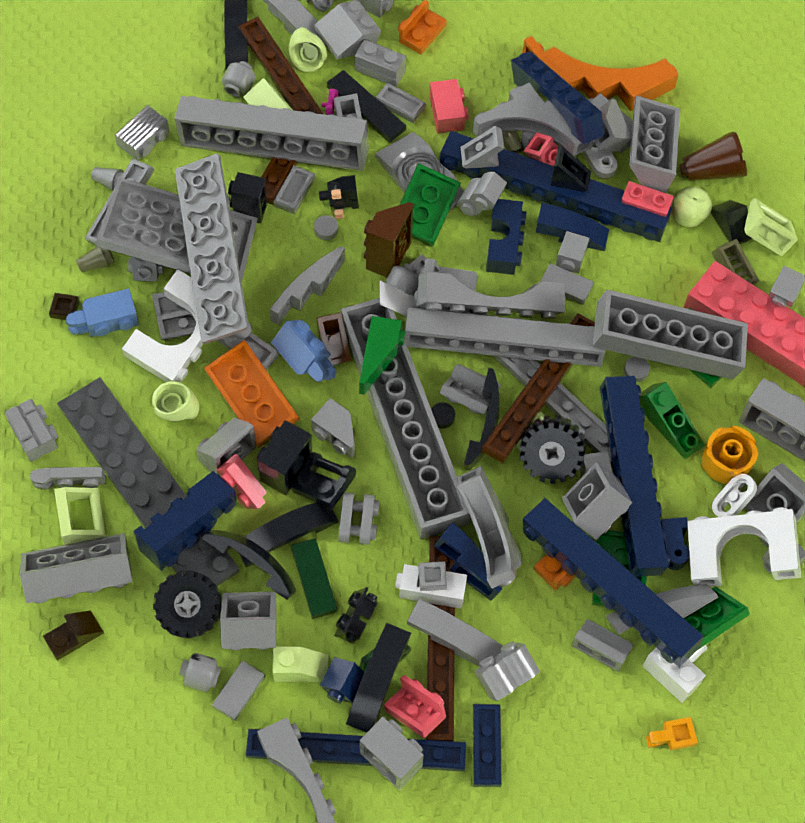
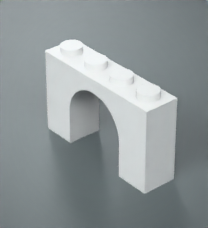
M177 269L165 286L164 294L165 297L185 308L194 317L196 326L191 337L181 344L168 346L156 342L135 329L122 348V351L126 358L163 381H179L181 383L188 373L186 368L190 362H196L199 358L203 342L200 336L192 278Z
M776 508L771 512L749 511L744 515L728 513L718 518L701 516L687 521L691 580L694 585L722 586L721 551L730 539L742 534L759 536L768 543L771 572L774 580L801 578L797 526L793 509Z

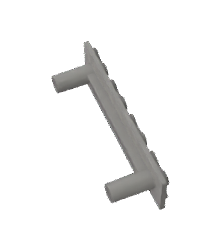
M214 154L175 169L201 341L204 344L230 335H234L238 339H244L251 333V324L247 319L229 211L230 197L226 193L221 157L218 154Z

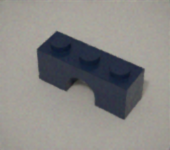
M498 199L494 205L491 231L501 232L506 238L501 240L490 239L486 272L514 275L516 266H521L522 252H518V245L523 246L524 232L520 231V225L525 226L527 211H522V201Z

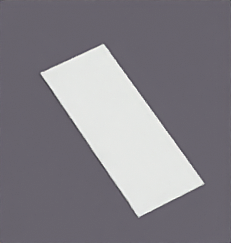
M380 281V305L404 316H407L408 308H418L414 302L415 296L408 295L404 291Z

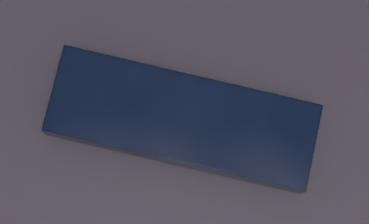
M473 704V787H501L500 704Z

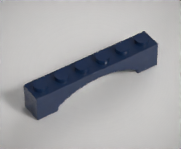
M530 51L511 59L514 83L517 86L530 83L534 90L544 95L563 116L571 129L572 135L582 144L604 136L602 111Z

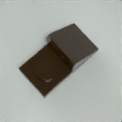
M91 610L64 615L66 623L43 635L57 661L104 634Z

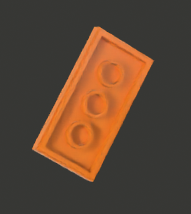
M245 339L204 367L238 419L249 422L254 426L255 442L258 448L270 441L274 429L277 426L281 427L285 420L292 424L300 420Z

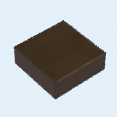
M55 293L49 311L50 318L66 320L69 314L77 311L80 302L79 296Z

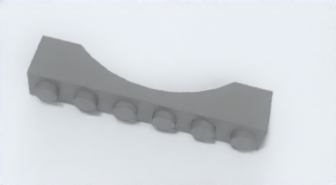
M426 272L418 276V305L427 306V310L433 311L442 310V307L450 308L451 312H464L465 309H473L475 314H487L488 311H496V315L507 316L513 312L519 313V317H533V314H540L543 319H555L556 315L565 312V283L542 281L532 285L519 295L494 297L471 290L460 283L452 274Z
M287 717L258 730L257 737L268 761L281 767L302 786L312 803L317 823H335L333 815L336 814L335 808L330 798L324 799L321 792L325 788L320 775L318 773L313 774L309 766L313 761L308 749H302L298 739L302 737L296 723L290 724Z

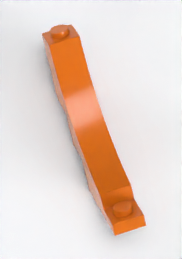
M532 36L524 39L522 53L531 51L578 92L583 90L589 99H594L600 93L607 99L618 95L630 111L634 109L636 95L653 100L674 89L679 75L677 69L666 58L641 67L606 68L574 59L556 47L544 52L543 46L539 42L537 43Z

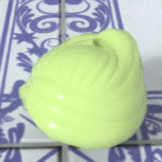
M301 27L295 30L289 43V55L297 69L303 72H313L323 65L327 57L325 45L317 35L311 33L307 28Z
M687 187L680 190L673 201L674 218L678 224L684 227L698 226L709 216L712 210L710 197L703 189L698 187Z
M171 381L161 384L153 393L152 405L158 417L170 422L186 419L193 420L197 417L200 409L199 401L188 386Z

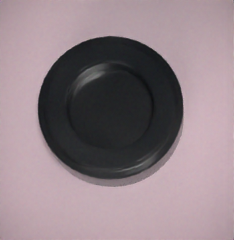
M441 402L432 407L431 410L438 428L445 429L454 423L455 410L450 404Z

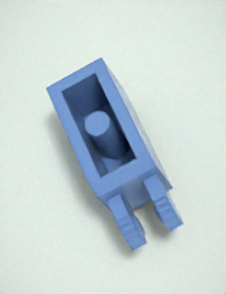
M130 289L88 298L82 304L83 310L71 313L66 318V324L69 325L68 330L71 334L78 335L90 332L91 337L105 336L109 332L129 330L133 326L139 325Z
M302 319L286 321L271 343L296 374L309 373L318 382L335 378L336 369L328 360L331 354L325 348L324 343L313 334L309 325Z

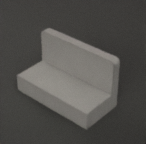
M588 619L583 624L581 630L579 629L572 643V647L617 672L621 669L633 646L631 642Z

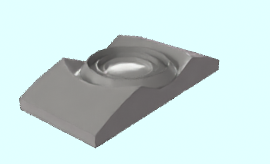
M414 132L375 153V158L404 193L418 163L457 181L453 173L439 162L429 144ZM461 186L449 210L457 206L464 192Z

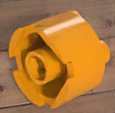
M738 426L718 428L711 434L703 451V470L713 480L725 485L734 476L740 474L749 475L758 457L754 437L750 432Z

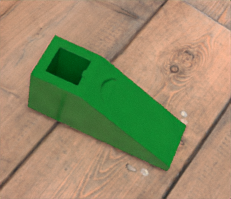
M667 382L653 384L641 392L639 402L640 407L644 409L646 417L684 459H687L705 446Z

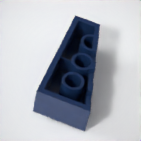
M212 471L188 490L185 499L181 497L171 502L168 512L164 515L158 512L150 518L152 523L144 529L140 526L134 530L139 551L161 571L166 566H172L185 548L190 549L197 542L199 535L204 531L211 530L223 513L227 514L234 508L237 501L235 490Z

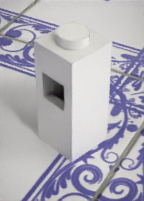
M404 564L403 573L397 574L395 588L400 589L399 598L418 601L420 598L431 604L462 609L467 575L446 571L447 590L420 591L418 566Z

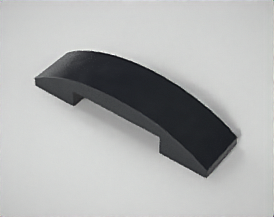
M224 0L226 70L234 62L244 61L248 63V42L238 28L239 25L247 22V0Z
M488 368L482 391L484 398L491 399L480 442L472 440L469 442L464 461L466 470H471L484 456L485 453L481 452L482 446L498 424L500 397L497 378L492 368Z
M314 502L267 522L244 538L256 543L269 553L312 531L318 533L339 523L332 508ZM239 553L245 567L254 564Z
M211 530L202 537V539L222 553L227 552L232 547L268 573L271 578L266 585L284 599L288 600L295 594V587L284 568L271 554L256 543L240 535L220 530Z
M386 623L359 685L346 722L347 725L367 733L376 724L399 661L403 657L411 637V632Z

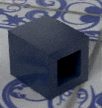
M334 657L320 686L328 693L327 697L336 703H342V701L353 703L365 672L355 662Z

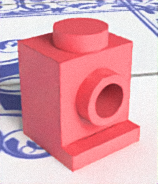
M536 132L524 152L531 159L554 166L558 146L554 142L553 137ZM541 144V149L539 151H536Z

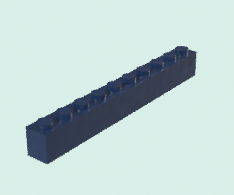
M450 131L440 152V163L450 171L463 173L470 178H481L487 172H495L507 182L505 188L513 193L523 194L536 201H543L597 220L604 225L620 228L624 232L634 233L651 241H661L673 208L670 207L667 216L663 217L622 203L624 190L590 179L588 190L585 192L551 186L554 166L505 149L498 153L499 165L496 167L464 168L460 147L473 140V138Z

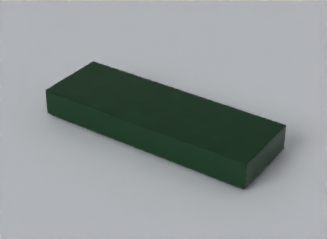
M316 538L292 544L291 550L312 619L336 613L337 606Z

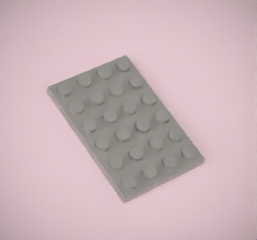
M118 177L95 246L191 274L179 195ZM229 210L242 282L258 218Z

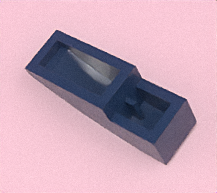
M541 203L536 233L559 237L558 242L562 243L566 231L588 237L587 248L605 251L609 233L607 227L574 211Z
M451 523L433 547L454 561L449 569L451 572L466 574V583L492 601L500 593L502 587H490L487 581L483 553L466 533L454 523Z

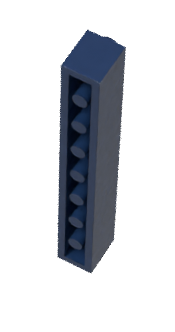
M635 376L605 377L600 386L613 471L632 501L628 510L621 515L630 572L635 577L660 576L670 565V554L665 550L666 531L664 526H661L660 517L662 509L660 502H657L656 499L657 481L652 476L653 458L648 453L647 447L649 435L644 430L643 425L645 412L640 407L639 402L641 389L639 385H636Z
M546 498L523 518V532L525 536L533 542H538L547 556L550 558L555 557L569 575L574 574L581 580L582 586L588 592H594L599 596L600 601L607 609L616 611L620 615L622 622L630 628L634 627L648 645H654L659 649L662 657L667 662L674 663L680 668L701 647L703 635Z

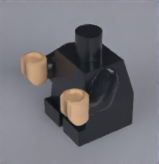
M355 175L342 176L327 182L328 190L319 191L320 201L329 200L330 207L335 209V219L344 218L343 208H359Z

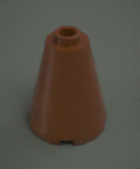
M729 132L682 158L683 163L679 164L682 177H687L688 181L742 178L747 176L746 161L742 157L743 150L737 133Z

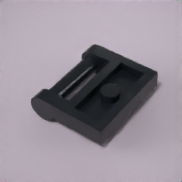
M312 452L307 458V464L290 488L297 495L333 509L355 478L356 469L349 465L342 466L322 458L321 454ZM318 468H322L341 477L337 481L316 471Z

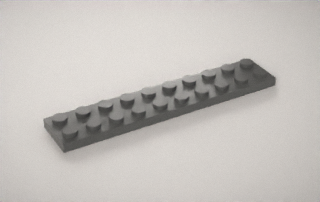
M101 377L57 403L59 409L144 528H147L152 523L150 518L159 512L161 515H164L168 512L170 503L175 499L181 497L185 499L187 497ZM204 531L198 536L197 542L190 549L185 548L179 554V558L172 565V568L175 572L188 570L201 573L219 586L239 573V567L228 552L222 553L202 539L204 534L209 532Z

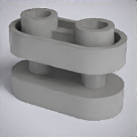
M344 492L339 542L349 543L350 535L360 536L359 544L370 545V540H376L377 525L372 524L373 516H378L379 501L375 500V495L364 494V502L354 501V493ZM353 511L362 512L361 526L351 525Z

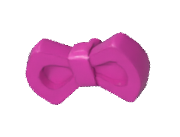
M329 89L328 103H322V107H326L325 115H334V98L338 97V90Z

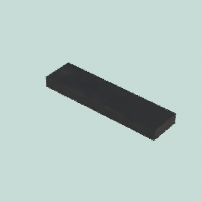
M342 70L327 82L328 89L338 90V97L357 93L362 119L367 120V123L389 143L406 131V124L346 71Z

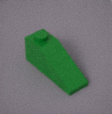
M372 316L359 381V394L364 395L395 358L399 345H404L406 331L401 330L402 320Z

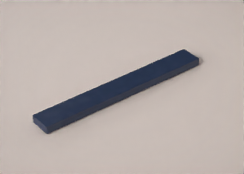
M248 729L246 758L267 759L257 737V731L261 729ZM300 732L302 738L298 739L302 749H308L313 762L373 766L360 754L359 740L363 736ZM414 739L423 748L421 753L424 757L421 769L465 772L466 742Z

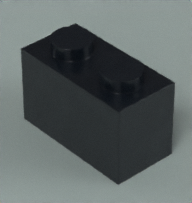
M237 172L235 181L231 180L228 188V194L231 195L230 207L235 212L258 218L257 223L261 224L268 205L266 179Z

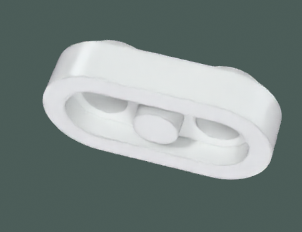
M592 146V148L582 152L593 172L598 177L607 179L614 176L617 169V161L611 151H600L598 147Z
M747 474L734 476L712 503L714 514L717 517L728 513L738 515L755 496L757 491L756 482ZM747 485V491L741 492L742 487ZM727 505H731V509L728 512H724V508Z

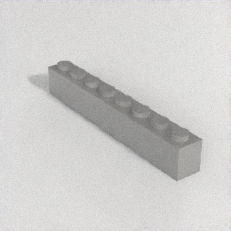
M408 308L405 329L407 347L540 361L550 359V362H571L572 364L597 367L602 366L605 349L593 347L594 326L588 327L523 320L520 318L512 319L474 315L471 313L433 311L423 308Z

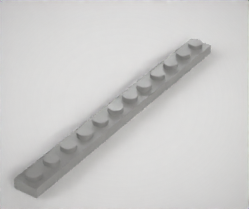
M423 254L409 264L417 269L416 275L418 276L421 266L425 265L426 257ZM473 309L471 310V314L488 316L487 314H475ZM493 356L524 386L527 385L541 365L536 360ZM559 383L545 403V406L555 415L561 416L560 420L565 421L568 418L571 420V423L583 428L586 431L584 434L585 444L595 453L607 451L612 468L606 425Z

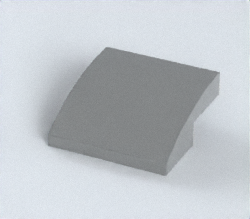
M164 292L152 294L162 340L193 334L196 321L189 311L165 297Z

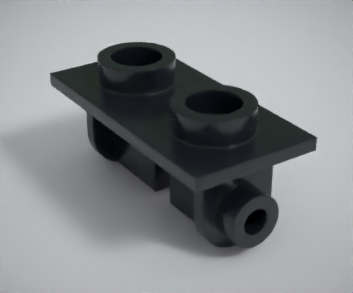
M368 587L354 591L347 602L350 606L346 614L343 613L336 623L338 629L334 635L335 637L345 634V640L352 644L360 639L367 623L360 620L359 617L362 616L369 620L378 604L376 601L378 597L372 593L366 595Z

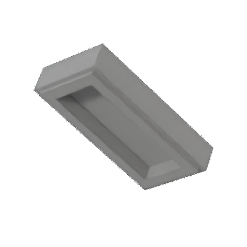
M388 82L375 97L391 112L413 124L426 108L425 102Z
M293 165L273 201L274 206L296 214L315 179V173Z
M552 263L549 264L540 281L565 283V297L583 305L594 284L593 281Z
M242 660L213 702L212 707L236 721L264 680L265 674Z

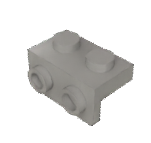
M460 364L455 365L451 377L442 385L440 394L446 396L447 400L453 403H461L477 414L482 413L485 415L491 399L483 397L482 391L486 376Z

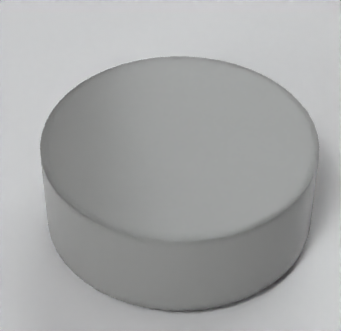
M321 216L314 223V232L322 240H331L338 233V223L331 216Z
M631 357L625 364L624 374L625 376H635L636 382L644 381L650 370L649 363L643 358Z

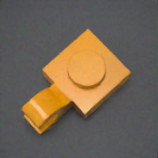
M691 717L665 721L663 724L664 730L648 733L649 736L645 737L648 748L668 743L670 751L693 747L698 744Z

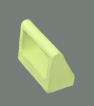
M756 198L750 202L744 228L746 235L783 256L798 240L792 221Z
M62 487L54 489L61 536L65 545L106 537L98 488ZM89 498L94 530H74L69 502Z

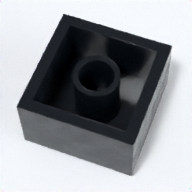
M285 420L281 427L277 426L270 437V443L267 447L261 448L257 455L260 482L287 495L291 489V484L307 464V458L313 451L312 434Z

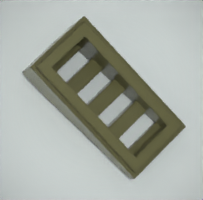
M737 239L717 247L712 252L716 262L735 274V269L741 267L743 271L737 273V275L740 277L747 275L749 279H746V281L754 284L759 281ZM730 252L732 256L727 257L726 254ZM736 260L738 263L732 265L730 262Z

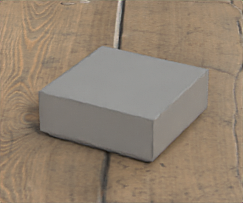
M445 562L418 564L420 591L447 590Z

